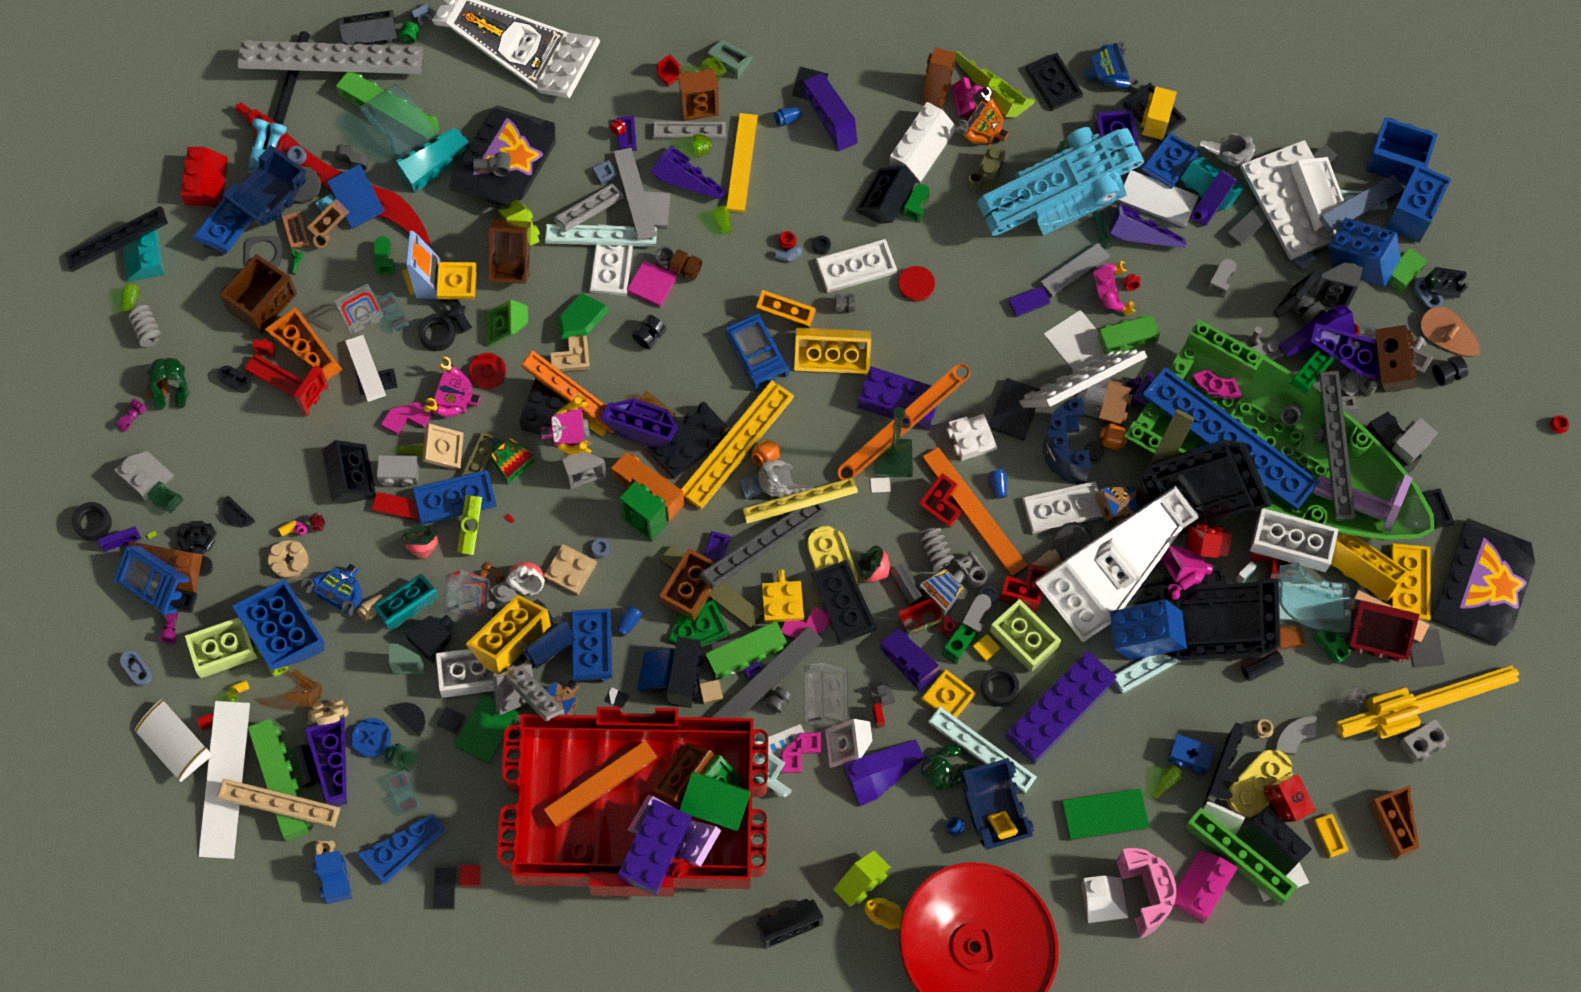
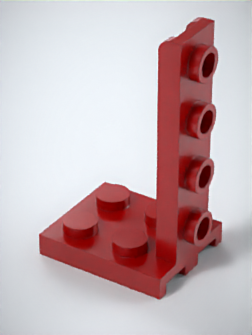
M255 353L243 368L248 373L294 398L301 413L307 417L310 414L309 409L311 406L317 404L320 400L319 395L324 388L326 390L329 388L322 368L317 365L308 370L304 381Z

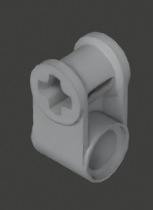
M969 551L968 555L963 558L954 560L957 570L960 569L967 577L966 581L973 589L979 590L986 584L987 572L972 551ZM981 576L982 580H975L973 577Z

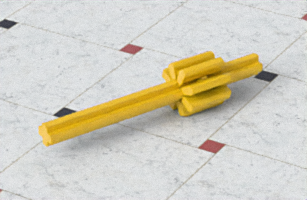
M1511 665L1414 696L1413 693L1409 694L1408 689L1405 687L1394 689L1366 700L1367 712L1336 721V731L1343 739L1372 729L1373 732L1377 731L1379 738L1384 739L1419 726L1421 720L1418 714L1519 681L1517 677L1519 673Z

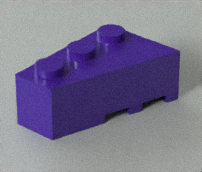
M898 628L881 642L880 650L918 692L937 677L939 665L917 646L906 632H902Z

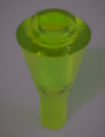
M424 441L411 445H400L399 452L423 456Z
M1167 765L1159 785L1151 794L1158 799L1165 790L1183 779L1181 776L1183 772L1175 765L1172 767Z

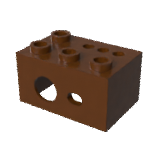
M493 220L489 227L490 282L527 283L530 276L531 222Z
M1406 325L1375 329L1381 382L1385 392L1416 388L1415 378H1417L1416 366L1413 365L1415 354L1414 349L1411 348V346H1414L1411 330H1408ZM1384 342L1388 343L1386 351L1383 348ZM1393 347L1398 348L1395 352L1388 353L1389 349Z

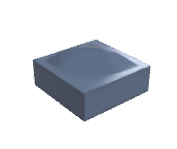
M758 475L739 480L745 499L764 494L760 487Z

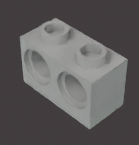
M1435 719L1403 738L1399 745L1412 763L1418 760L1421 763L1430 757L1429 753L1434 750L1438 753L1447 747L1445 743L1450 738ZM1430 734L1436 736L1437 742L1430 739ZM1413 744L1419 745L1421 751L1415 750Z

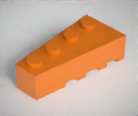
M296 307L265 329L274 340L310 368H313L315 365L321 367L327 381L343 370Z
M626 452L611 467L612 476L627 488L636 481L638 484L647 486L652 495L661 497L665 502L666 519L668 521L684 506L683 491L640 462L635 455H630Z

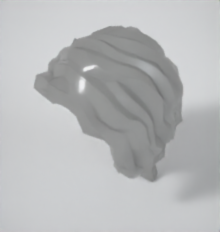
M1231 133L1228 137L1222 138L1219 143L1202 140L1198 144L1217 156L1222 163L1233 167L1249 162L1255 152L1252 138L1240 133Z
M782 460L764 461L759 470L758 479L763 492L770 496L781 498L786 495L813 489L814 485L794 484L790 475V470L793 469V466Z

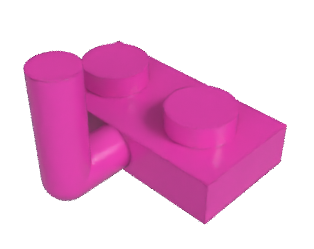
M966 77L952 85L958 117L965 118L976 110L973 99L975 93L983 92L985 95L982 90L984 87L978 85L971 87L969 78Z

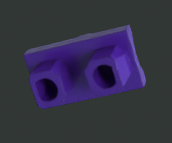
M1150 371L1141 384V378L1138 376L1135 380L1129 379L1126 382L1127 386L1131 388L1129 394H1133L1136 391L1130 403L1134 408L1137 404L1145 408L1148 403L1142 397V394L1155 380L1153 379L1154 374Z

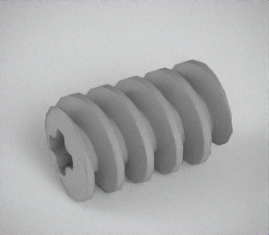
M141 305L131 309L128 312V319L134 328L133 330L140 346L150 347L156 345L160 340L158 337L161 335V332L157 330L158 325L155 324L156 320L153 318L149 305Z
M941 528L927 529L918 534V537L921 538V544L924 545L923 549L927 552L926 556L930 558V564L934 565L932 568L934 571L948 567L950 561L954 559L953 555L947 556L951 549H944L948 542H941L945 536H938L942 531Z

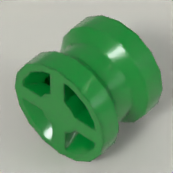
M406 21L403 23V30L399 32L398 36L404 42L413 44L416 41V35L420 32V28L415 23Z

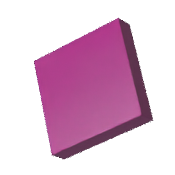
M644 260L629 285L627 293L660 308L677 280V275Z

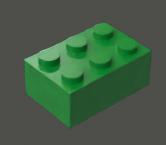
M635 481L620 497L622 518L650 541H653L667 526L664 500L658 495H652L649 488L644 484H638Z

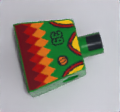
M495 437L489 443L495 450L491 454V460L507 484H510L535 462V455L513 438H509L503 443L498 437Z

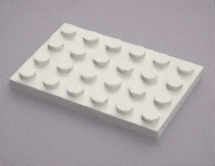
M1305 140L1240 166L1289 260L1328 246L1338 230L1336 229L1331 233L1327 230L1314 231L1290 168L1298 160L1314 159Z
M1136 349L1108 352L1103 355V359L1092 360L1087 363V367L1074 369L1072 375H1063L1056 379V383H1047L1040 387V391H1031L1025 394V398L1019 402L1023 408L1051 407L1147 358L1144 350L1137 351Z

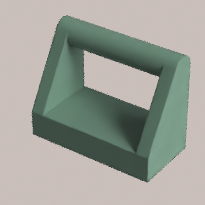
M724 39L713 46L708 52V63L739 79L753 59L751 54ZM725 48L743 58V60L738 63L720 53V51Z
M389 644V665L394 675L425 673L426 669L420 655L399 644Z

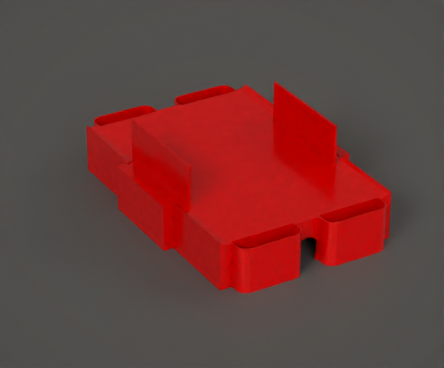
M597 707L596 715H557L550 718L547 722L539 714H521L520 725H510L504 732L502 777L507 790L511 793H519V798L516 805H506L500 810L497 849L499 863L503 871L512 873L515 885L589 886L591 895L654 896L618 880V873L636 837L628 831V828L647 795L654 796L672 806L654 794L652 789L686 742L708 749L714 755H720L744 779L740 788L751 791L738 831L732 830L730 832L721 825L692 816L693 821L716 826L721 832L701 867L690 864L689 872L682 877L672 876L670 868L657 896L674 897V888L750 889L751 877H761L766 872L767 815L763 810L752 809V797H762L768 789V734L764 730L754 729V718L679 717L678 708H655V713L646 714L623 713L620 707ZM646 740L656 754V760L559 826H554L545 813V808ZM754 741H761L763 744H756ZM511 753L519 754L515 760L508 759V756ZM756 757H762L765 761L762 764H756L753 760ZM508 774H517L514 780L507 779ZM756 777H762L764 779V782L762 784H756L753 782V779ZM510 816H515L512 820H506ZM752 820H760L763 823L756 825ZM513 833L514 837L510 841H505L504 835ZM760 837L763 843L755 845L752 843V839ZM581 841L589 843L592 847V855L586 862H578L572 855L573 846ZM511 853L513 858L510 861H503L504 854ZM759 857L763 862L761 865L756 866L752 864V859Z

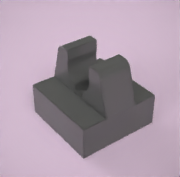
M889 683L869 690L874 704L881 703V707L895 703Z

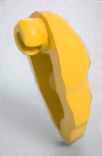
M874 898L866 902L864 907L865 913L874 924L881 925L889 930L900 928L903 912L899 905L884 898Z

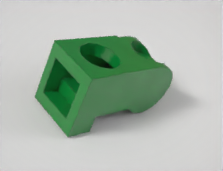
M919 184L914 188L904 207L903 216L917 222L921 221L924 212L922 206L929 200L930 189L927 185Z
M385 236L378 237L374 242V261L377 274L396 273L394 260L390 259L392 246L390 240Z
M962 624L945 646L942 655L953 663L958 664L963 653L975 637L976 631Z
M1331 624L1312 638L1317 644L1319 643L1330 659L1336 664L1341 663L1351 655L1349 647Z

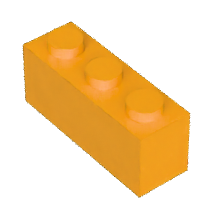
M762 290L756 306L758 310L807 327H811L816 313V309L811 306Z

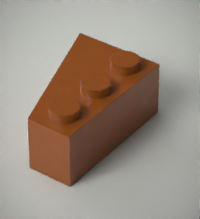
M935 47L933 54L929 53L926 68L927 74L924 81L926 84L921 105L924 106L926 102H929L943 109L952 82L955 52Z
M1410 785L1378 797L1369 804L1395 860L1410 855L1419 848Z

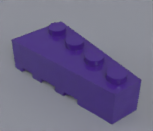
M340 718L335 723L305 728L306 738L325 803L336 807L347 804L345 718Z

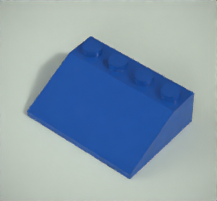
M286 579L232 606L271 671L307 660L325 650L324 640Z

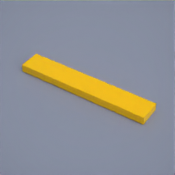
M740 113L726 208L728 212L745 213L758 115Z

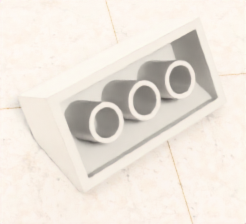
M926 102L890 155L889 167L904 166L916 178V181L921 183L956 131V126L942 109Z

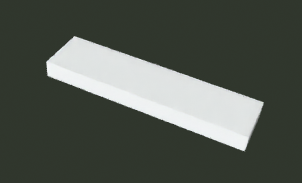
M364 335L346 340L367 401L386 396Z

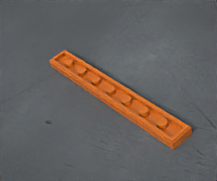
M937 447L924 455L923 461L937 479L943 473L959 485L951 495V498L960 510L963 511V514L1009 575L1014 577L1028 567L1027 563L940 448Z

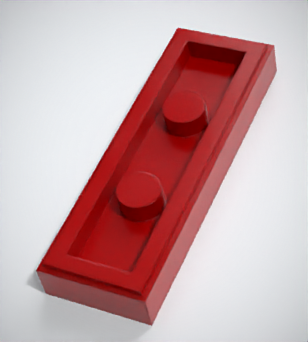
M381 492L376 493L372 507L373 512L420 522L415 500Z

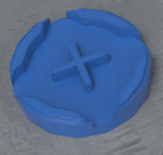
M367 718L354 727L351 734V742L359 755L366 758H376L383 755L389 749L392 735L389 727L382 720Z

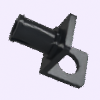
M442 299L439 301L444 314L450 320H455L461 333H465L472 328L464 315L466 306H462L458 299ZM454 301L456 309L453 311L447 310L445 307L446 302Z

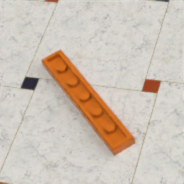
M533 350L528 353L520 365L523 369L569 403L574 400L576 395L585 396L581 402H587V406H579L582 413L610 434L614 433L612 429L600 420L606 408L604 403Z
M645 740L545 808L544 811L554 826L557 827L656 760L657 756Z

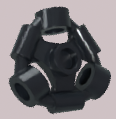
M203 520L190 521L189 524H182L178 528L176 535L179 541L177 543L182 551L204 554L206 551H210L216 542L214 538L217 533L211 523H204ZM205 528L210 537L205 538L201 530ZM190 529H192L190 536L187 539H185L188 536ZM194 545H202V548H199V547H193V548H191V546H194Z

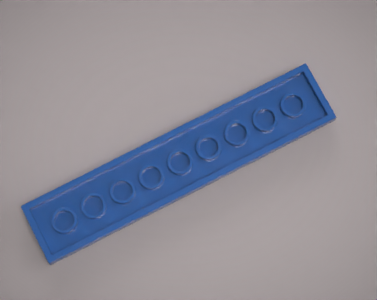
M1166 367L1142 394L1145 400L1171 419L1177 409L1194 417L1195 419L1188 432L1206 445L1220 440L1244 442L1261 480L1265 484V489L1294 511L1299 509L1320 482Z

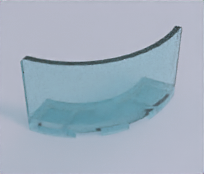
M394 84L360 107L368 122L379 133L382 132L384 136H387L385 141L397 159L402 158L404 160L408 158V153L412 151L417 153L422 150L424 144L428 142L434 143L438 137L417 105L397 84Z
M1300 563L1280 565L1279 603L1288 616L1305 626L1331 632L1351 631V592L1347 582L1334 583L1322 580L1319 583L1314 581L1313 577L1303 570Z

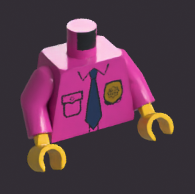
M1125 262L1098 265L1097 270L1093 271L1103 310L1123 311L1126 316L1134 313L1136 310L1132 308L1135 306L1133 302H1129L1126 305L1120 302L1114 273L1118 275L1127 271L1122 268Z
M441 358L445 362V366L439 363L438 368L441 370L446 369L447 372H443L435 398L425 400L430 406L426 405L424 411L429 412L433 410L434 413L449 418L460 413H466L468 404L478 407L481 396L472 394L473 388L470 380L458 368L451 365L449 358Z

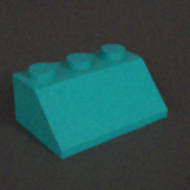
M1201 157L1190 163L1180 180L1184 182L1183 184L1187 188L1196 190L1198 195L1203 198L1221 169L1204 157ZM1236 181L1218 210L1225 211L1229 209L1245 191L1246 187Z
M158 229L122 247L128 282L165 275Z
M421 573L372 607L382 623L390 631L399 627L408 618L415 616L424 607L431 605L439 597L436 589Z

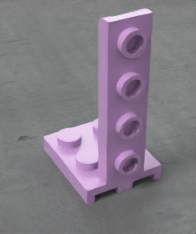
M1405 475L1402 482L1398 481L1390 502L1352 487L1354 510L1384 521L1385 524L1382 530L1390 532L1412 477ZM1319 476L1318 480L1320 482L1312 493L1332 501L1330 478Z

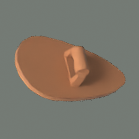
M1435 307L1424 314L1421 320V330L1430 342L1458 355L1477 356L1480 354L1479 343L1475 335L1454 312L1445 307Z

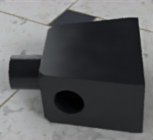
M430 615L404 634L407 640L433 664L436 660V653H442L452 638L447 629L454 622L448 615H445L439 621Z

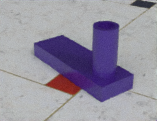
M1221 170L1191 214L1193 220L1207 226L1237 179Z

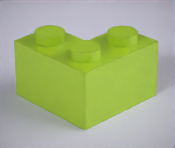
M515 201L510 204L511 207L508 209L504 207L497 209L502 220L531 222L530 246L540 242L538 238L540 232L531 221L533 215L524 204L522 205L520 202Z
M872 851L854 863L833 890L850 907L856 902L860 904L867 898L866 892L868 890H873L877 884L880 885L888 877L886 873L891 867L875 851Z

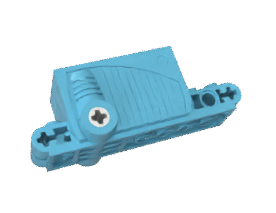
M1089 127L1080 128L1067 137L1069 149L1063 150L1051 158H1047L1024 171L1016 173L1015 180L983 195L977 201V205L983 218H986L985 222L991 235L996 236L1035 217L1044 236L1127 196L1120 176L1144 163L1143 157L1138 147L1135 146V141L1129 129H1118L1100 137L1099 134L1093 135Z

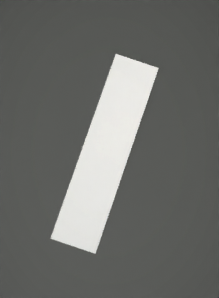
M215 701L210 745L212 756L209 758L199 857L234 859L239 804L219 800L217 795L223 778L242 783L250 703Z

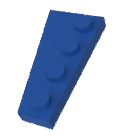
M431 814L409 826L408 829L373 845L372 848L365 852L358 853V856L385 885L446 831V828Z

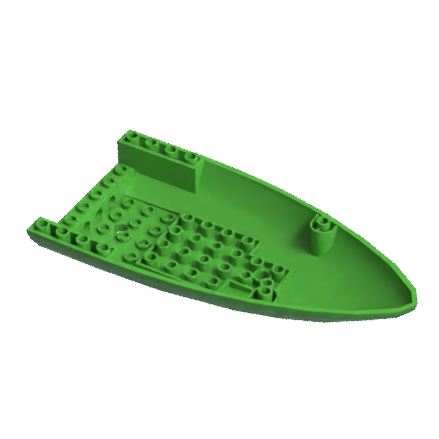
M1198 319L1169 370L1317 480L1319 476L1330 478L1327 449L1323 443L1313 439L1317 431L1324 424L1321 392L1312 386L1306 394L1289 384L1295 374L1265 355ZM1210 369L1219 378H1235L1242 395L1234 399H1220L1210 396L1197 387L1191 376L1192 374ZM1148 402L1137 421L1132 423L1124 437L1155 454L1172 419ZM1290 403L1300 404L1304 411L1302 418L1294 425L1284 424L1280 417L1282 410ZM1343 410L1352 487L1390 502L1398 481L1402 482L1405 475L1409 476V474L1364 426ZM1188 432L1177 454L1205 446L1206 444ZM1413 479L1390 532L1382 530L1385 524L1384 521L1354 510L1355 520L1335 521L1333 501L1315 495L1312 492L1299 509L1294 511L1266 490L1272 504L1264 509L1339 529L1338 533L1376 540L1419 539L1434 531V514Z

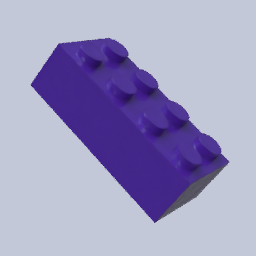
M870 366L858 399V408L895 419L932 385ZM938 405L915 426L930 430ZM905 417L899 420L900 422H904L907 424L910 423L909 420Z
M653 799L621 866L618 880L657 897L670 869V865L691 824L692 815Z

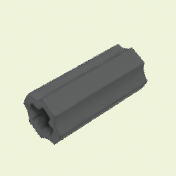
M900 564L891 570V576L909 605H914L923 599V593L905 564Z

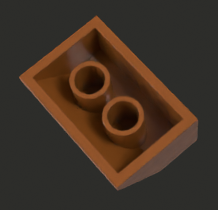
M686 742L654 786L652 792L680 810L692 771L701 774L715 755L708 749Z

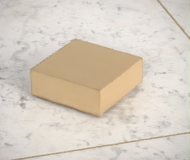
M719 680L700 684L704 704L723 700Z

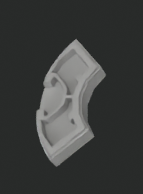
M1316 716L1303 717L1289 724L1279 736L1275 750L1281 751L1284 754L1295 755L1301 741L1316 736Z

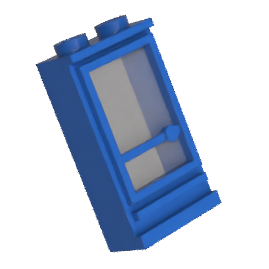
M760 314L749 315L739 323L734 322L726 328V338L755 391L759 390V383L766 380L769 383L772 380L775 382L776 376L781 373L785 377L789 376V367L786 365Z
M126 546L113 582L119 583L158 609L160 613L173 614L177 612V609L169 604L171 600H178L182 596L181 592L175 591L177 584L189 582L190 578L141 546Z

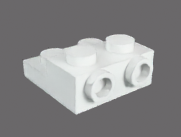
M984 414L969 419L966 416L949 422L948 428H946L949 439H953L954 452L956 456L959 455L961 461L997 450L996 442Z

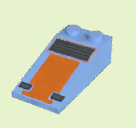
M410 231L407 268L415 296L420 299H437L440 258L414 231Z

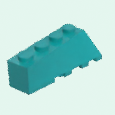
M455 127L438 136L434 143L428 142L424 144L422 150L417 153L412 151L408 153V158L396 160L400 179L414 193L423 189L429 181L438 178L441 172L451 168L457 160L464 156L470 146L469 141Z

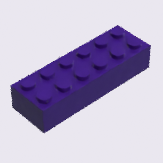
M1087 650L1007 731L1005 738L1035 765L1115 683L1117 676Z

